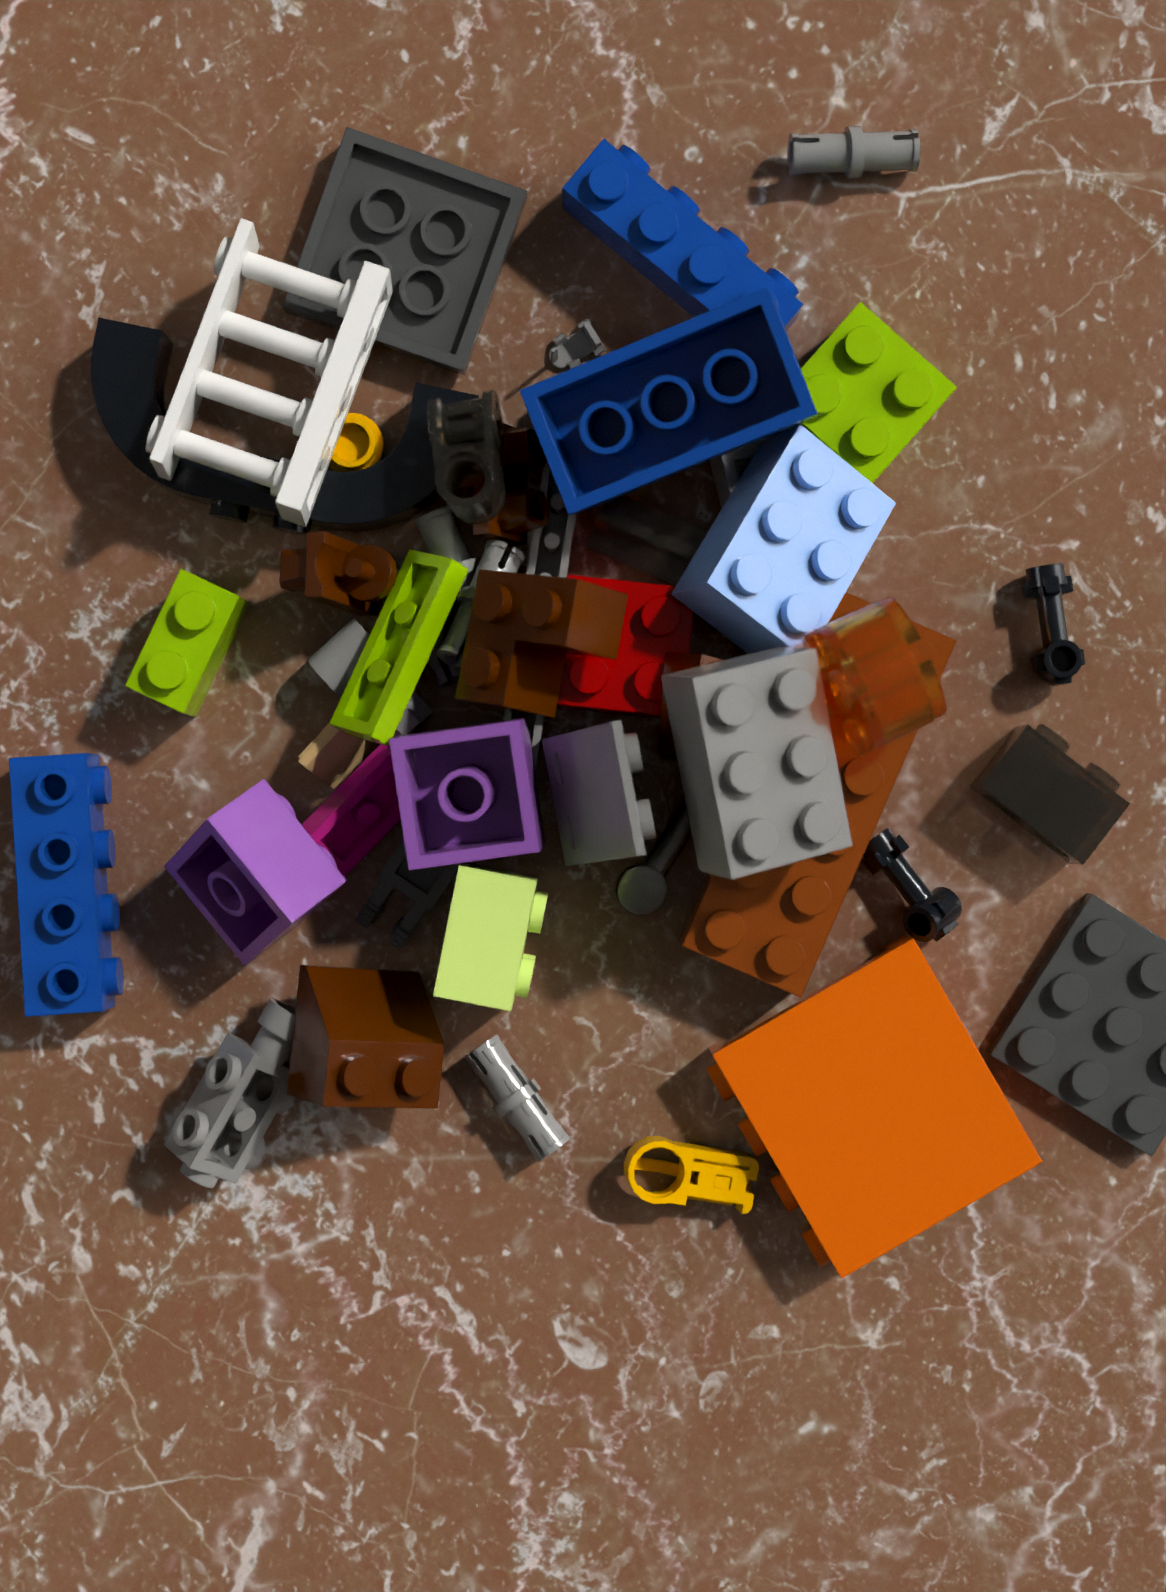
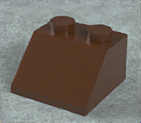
M300 965L287 1094L322 1107L438 1109L444 1042L419 972Z

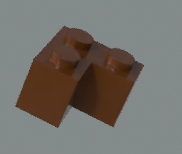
M479 569L455 699L507 711L555 718L566 654L616 660L629 594L579 579Z

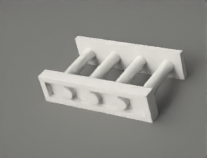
M241 218L233 239L224 237L219 246L214 263V274L219 275L166 416L157 415L150 427L146 441V452L151 454L149 459L158 476L170 481L179 459L182 457L270 487V494L277 497L276 505L281 519L306 527L393 292L390 269L365 261L358 281L348 279L344 284L257 254L260 245L254 223ZM247 279L337 309V316L343 318L336 340L326 338L324 343L235 313ZM225 338L315 368V375L322 378L314 399L305 397L302 402H298L213 373ZM205 397L292 427L293 435L299 437L292 459L283 457L278 463L191 433L190 430L202 398Z

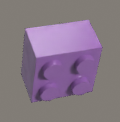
M527 717L399 735L389 739L408 870L537 853L544 848L546 842Z
M265 779L207 818L164 866L244 966L298 926L347 881L338 871L336 862L330 852L313 840L296 819L291 804L283 796L275 793Z

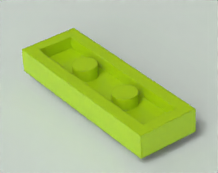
M409 549L396 577L395 585L388 594L331 718L330 725L346 734L389 746V739L393 737L397 726L402 720L407 704L430 658L432 649L448 614L456 601L458 592L468 573L466 567L453 558Z

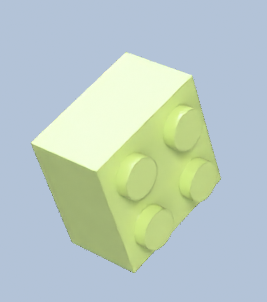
M470 863L459 865L433 996L506 1011H512L515 996L528 998L536 956L525 954L524 949L528 932L541 933L548 893L536 891L539 877Z

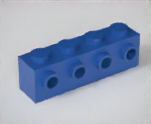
M603 138L563 186L562 208L693 317L769 287L787 332L796 321L803 306V303L796 298L799 293L796 286L778 270L769 268L767 272H764L746 257L749 253L748 247L733 232L724 227H720L715 231L697 216L700 212L698 205L685 192L675 186H670L666 190L648 175L651 171L649 165L633 149L626 145H621L617 150Z
M91 753L9 758L25 1017L103 1012L115 1007V996L122 995L124 988L122 961L120 957H112L111 932H117L119 929L120 910L117 895L115 893L108 894L107 868H113L116 861L114 834L111 829L104 830L103 804H110L112 797L108 766H100L99 754Z

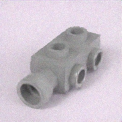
M270 998L257 1020L262 1026L253 1042L227 1033L215 1056L209 1061L203 1077L183 1112L177 1117L173 1129L164 1143L183 1162L180 1171L190 1180L207 1188H214L219 1178L236 1184L244 1169L255 1167L261 1160L265 1149L263 1136L274 1116L286 1112L295 1100V1097L287 1094L290 1064L286 1060L291 1053L296 1008L275 998Z

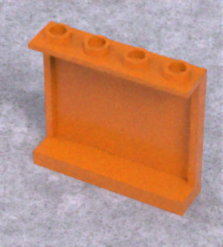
M902 935L883 946V953L724 1045L718 1047L716 1043L709 1047L716 1063L705 1068L724 1102L734 1096L739 1100L748 1118L738 1123L740 1130L756 1157L767 1151L769 1152L780 1173L769 1180L788 1213L800 1206L812 1228L801 1235L820 1268L832 1262L841 1279L1043 1162L916 941L907 935Z

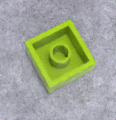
M859 302L801 368L819 417L801 423V425L873 483L957 389V386L862 302Z

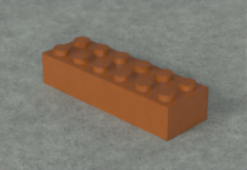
M845 592L814 648H816L853 846L733 880L708 873L678 942L682 946L800 998L802 997L957 640Z

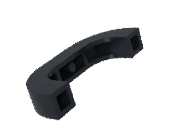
M98 318L91 356V381L97 410L108 434L122 454L144 474L176 495L188 500L211 505L209 515L239 523H247L249 513L273 518L272 528L307 536L311 526L354 532L381 529L405 521L434 503L449 488L450 479L460 473L471 451L475 438V421L479 420L481 411L479 395L415 383L406 429L393 451L380 462L362 470L351 472L327 470L306 527L281 519L276 505L277 497L270 494V487L180 457L172 480L161 478L149 459L151 454L146 452V441L155 417L157 415L165 417L167 413L164 387L173 343L162 330ZM264 457V458H266V459H269V460H272V461H275V462H278V463L280 462V460H277V459H272V458Z

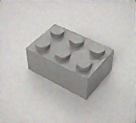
M780 646L661 675L699 871L733 880L853 846L816 648Z

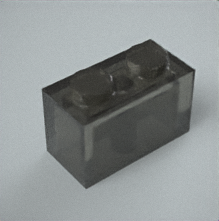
M1039 724L1035 730L1029 725L1015 727L970 787L1067 863L1083 865L1130 803L1116 793L1121 785L1108 772L1093 763H1089L1086 768H1083L1065 754L1070 748L1069 743L1052 729L1043 724Z

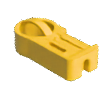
M647 1136L640 1139L627 1152L624 1160V1176L633 1192L644 1201L652 1204L671 1203L686 1206L687 1199L730 1206L734 1203L736 1204L735 1208L741 1214L749 1213L752 1209L754 1194L750 1189L751 1181L757 1180L759 1164L749 1153L677 1142L662 1136ZM663 1148L671 1151L678 1158L679 1164L641 1156L644 1152L651 1149ZM635 1170L676 1176V1180L664 1190L650 1192L637 1185Z

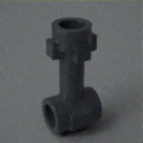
M1062 563L1026 569L1027 582L1021 584L1023 599H1036L1043 648L1037 652L1035 657L1031 658L1033 673H1037L1043 680L1050 682L1051 686L1069 684L1072 682V676L1085 664L1084 650L1068 640L1062 595L1074 591L1072 576H1065L1064 564Z
M888 827L869 841L863 855L866 859L864 864L872 875L882 870L909 904L910 908L903 915V925L906 932L919 942H928L932 939L937 942L958 926L956 920L962 912L960 899L952 890L945 887H937L930 891L903 856L904 852L909 848L908 844L901 835L896 837Z

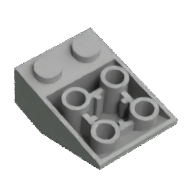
M618 720L542 739L565 866L646 855L644 840L654 839L656 834L649 798L636 801L632 775L644 772L637 733L624 734L622 722Z

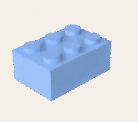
M801 424L761 442L671 595L748 654L780 646L814 648L896 502Z

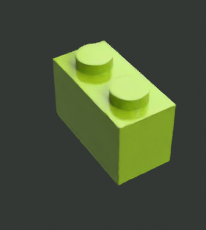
M180 569L125 686L183 714L197 717L250 603L228 590Z

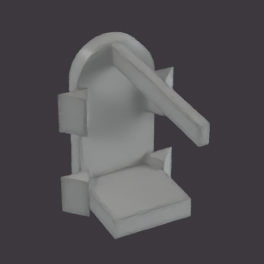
M588 318L577 324L580 330L569 337L561 333L553 338L555 345L549 353L550 362L553 366L559 369L568 367L571 369L581 365L580 360L594 353L597 357L607 351Z

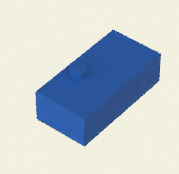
M769 287L519 390L568 515L580 514L819 417Z

